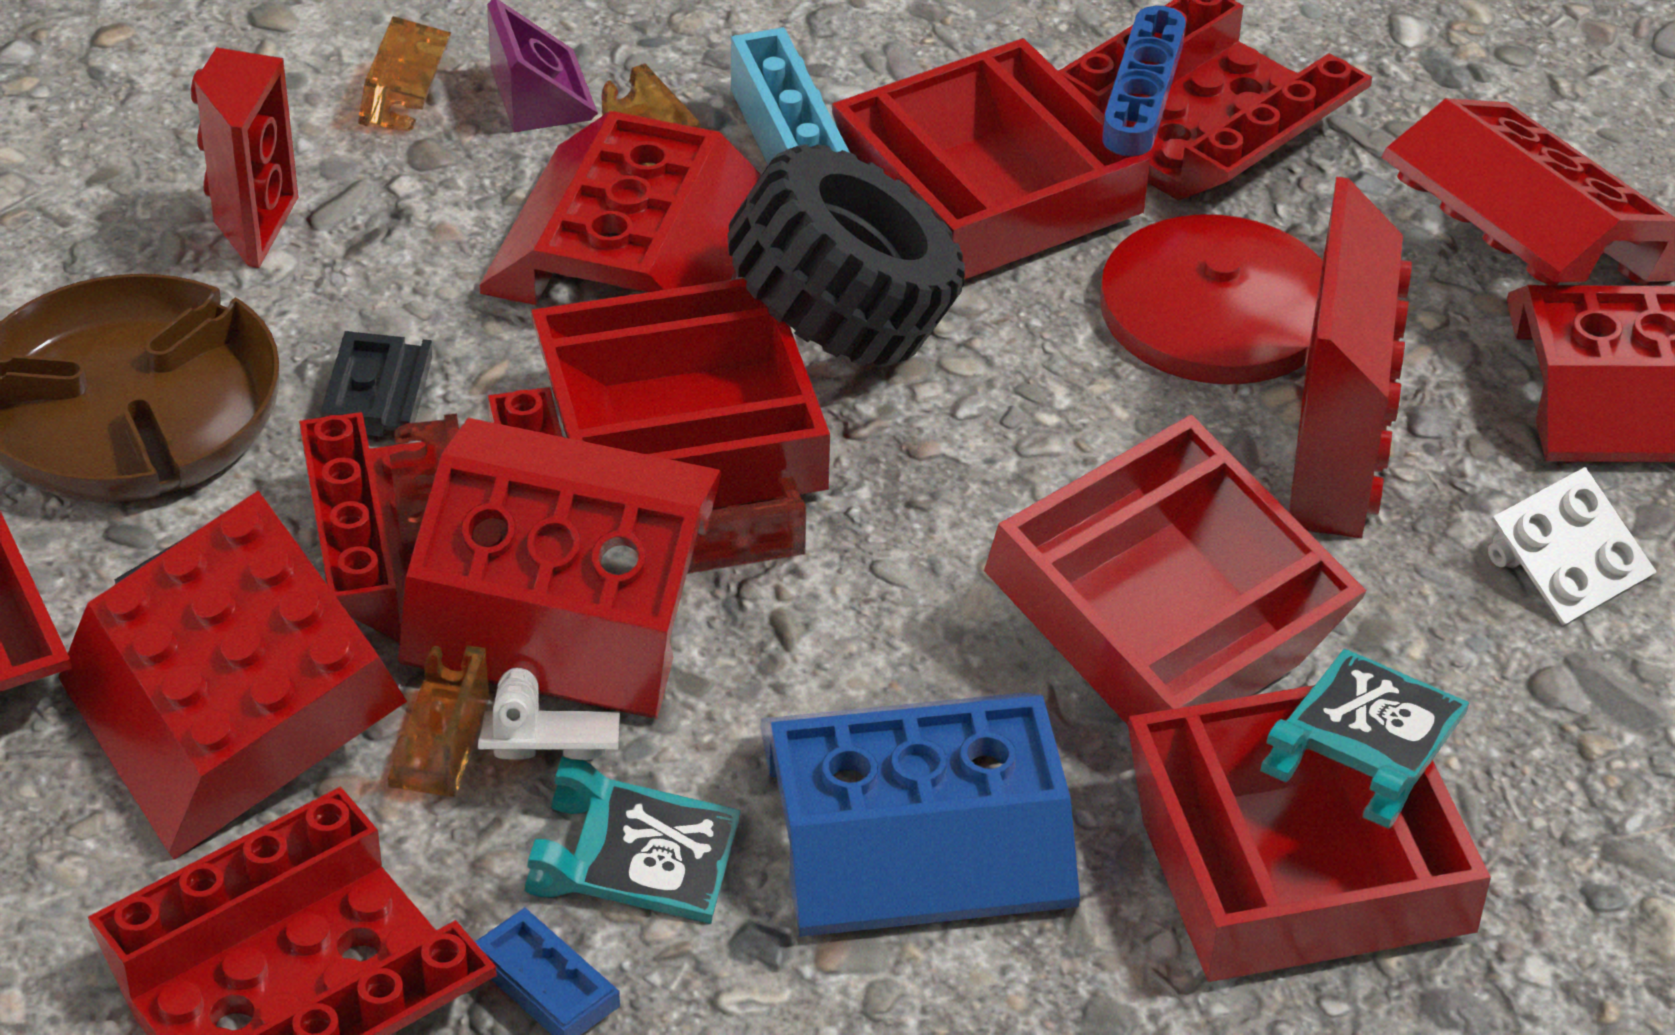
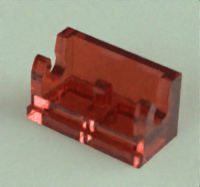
M457 413L444 415V420L405 424L394 431L396 443L407 444L411 441H421L426 444L417 451L405 450L389 455L403 555L413 554L441 454L459 430Z
M789 476L778 479L783 496H777L776 500L740 506L739 504L729 505L726 508L712 510L706 535L697 534L687 574L804 555L806 551L807 508L804 500H801L793 477Z

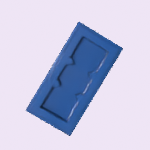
M525 907L475 941L496 966L497 976L491 980L551 1035H581L620 1007V991Z

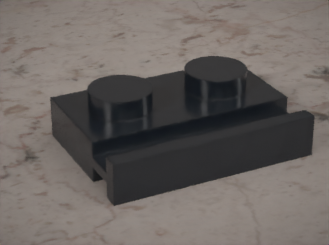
M345 331L320 411L321 418L330 415L362 412L367 435L383 437L385 430L401 432V439L410 440L432 362V340L423 339L421 346L405 344V337Z

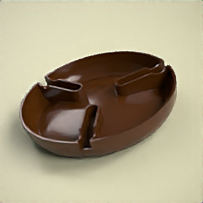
M161 274L104 276L79 281L45 293L25 303L0 321V465L23 482L42 491L68 499L94 503H124L158 498L161 494L175 490L182 491L202 483L224 470L239 458L258 438L267 424L275 406L279 389V356L273 335L261 317L240 299L235 297L230 301L228 308L221 305L219 288L178 276Z

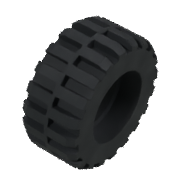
M807 144L795 146L778 153L771 160L729 223L728 250L729 255L733 257V267L738 277L746 280V289L755 300H761L768 307L767 312L779 323L784 321L795 330L794 334L804 341L809 342L811 340L821 345L822 350L835 357L844 355L849 357L851 362L862 365L873 362L876 366H888L908 360L921 348L962 292L965 278V263L962 262L963 254L959 244L952 242L951 230L945 222L939 221L933 215L934 210L924 200L917 199L909 192L911 188L899 179L895 181L884 174V169L871 162L866 164L858 160L856 155L844 150L834 152L830 146L819 144L809 147Z

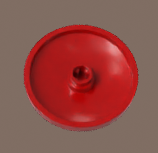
M1214 214L1169 218L1137 230L1120 242L1112 251L1103 269L1100 292L1101 312L1111 334L1128 352L1142 362L1167 374L1211 384L1233 385L1267 381L1289 374L1307 363L1323 260L1297 238L1258 221Z

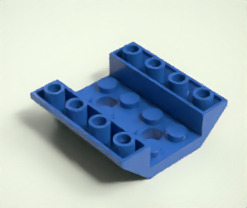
M1024 692L760 718V729L769 777H777L790 843L789 884L799 937L1079 907L1080 892L1071 797L1043 695ZM980 756L995 757L1002 765L997 768L988 769L975 765L971 760ZM842 770H855L865 778L858 782L849 783L838 780L833 775Z

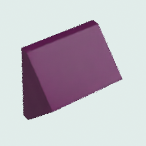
M491 0L487 4L490 65L513 132L591 121L598 114L574 50L500 0Z

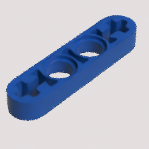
M1158 5L1149 6L1140 10L1135 17L1104 117L1102 142L1113 153L1123 156H1137L1150 151L1154 145L1183 48L1186 21L1182 13L1174 8ZM1155 33L1162 34V39L1154 37ZM1141 62H1154L1158 63V65H1148ZM1128 94H1144L1150 97H1135ZM1127 120L1137 122L1134 128L1126 127Z

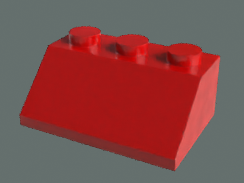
M216 47L203 69H198L195 72L191 84V99L194 104H198L200 117L197 144L199 150L204 151L206 161L203 188L205 195L211 199L214 223L247 266L260 268L299 198L284 60L280 57Z

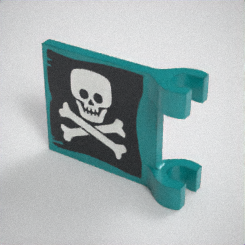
M1344 648L1289 719L1286 721L1280 719L1273 726L1267 738V744L1272 745L1273 748L1262 762L1260 771L1287 782L1296 771L1306 749H1310L1373 777L1370 790L1375 791V794L1366 806L1363 817L1389 829L1398 818L1415 783L1467 713L1469 702Z
M562 756L555 776L554 784H557L552 799L551 808L568 814H579L586 811L588 813L574 855L564 846L546 839L534 840L527 868H530L525 882L524 891L544 898L578 892L711 924L741 810L612 780L605 777L585 760L570 759Z

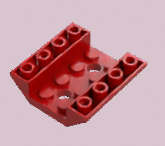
M1173 0L1164 6L1176 9L1185 17L1184 41L1154 145L1150 151L1145 153L1150 158L1147 183L1177 201L1226 183L1369 88L1373 77L1330 53L1297 73L1239 41L1244 5L1235 0ZM1133 25L1059 70L1104 115ZM1155 33L1154 37L1162 39V34ZM1141 62L1148 65H1158V63L1154 62ZM1128 94L1135 97H1150L1144 94ZM1127 120L1126 127L1134 128L1137 122Z
M1445 98L1387 146L1381 157L1399 170L1397 178L1401 182L1415 190L1430 192L1441 200L1439 208L1445 214L1464 223H1473L1484 231L1482 239L1488 245L1506 254H1516L1528 263L1526 271L1532 277L1545 284L1557 286L1560 282H1586L1601 254L1605 253L1620 263L1617 269L1622 275L1636 283L1648 285L1650 281H1675V217L1508 102Z
M609 111L557 146L479 285L480 294L536 305L553 273L645 292L735 280L737 273L733 267V257L729 255L728 250L729 223L761 174L721 132ZM646 163H654V164H655V165H651V166H644ZM608 233L620 234L618 236L607 237Z
M1526 285L1508 292L1507 305L1516 340H1533L1544 382L1536 415V424L1545 461L1675 462V286Z
M550 387L488 395L490 422L563 437ZM362 412L299 420L326 584L351 618L400 642L406 574L429 499V495L426 492L432 488L441 454L453 437L369 449ZM486 519L475 527L472 540L482 547L498 545L505 539L508 533V525L499 519Z
M467 418L441 454L406 574L398 654L399 663L498 685L501 676L508 670L523 668L530 671L536 677L539 694L658 719L674 658L670 637L697 534L706 535L721 471L719 469ZM486 519H499L508 525V533L505 539L498 545L482 547L472 540L475 527ZM615 546H628L638 553V561L635 567L621 575L608 573L601 566L604 554Z
M341 786L88 916L90 928L133 1017L147 1035H391L497 976L496 966L456 920L436 930L384 870L381 861L378 829ZM356 946H368L378 951L373 957L364 961L342 957L344 952ZM241 1013L252 1018L246 1026L237 1030L215 1026L221 1018L229 1014Z

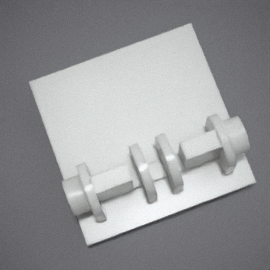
M1586 467L1491 518L1499 531L1494 536L1493 543L1488 547L1491 561L1498 567L1507 566L1515 568L1522 565L1562 626L1656 573V570Z
M513 668L505 672L499 680L493 711H485L478 749H494L495 757L513 760L534 757L536 749H563V756L570 759L589 760L601 758L605 755V749L618 750L620 711H539V687L536 677L526 669Z

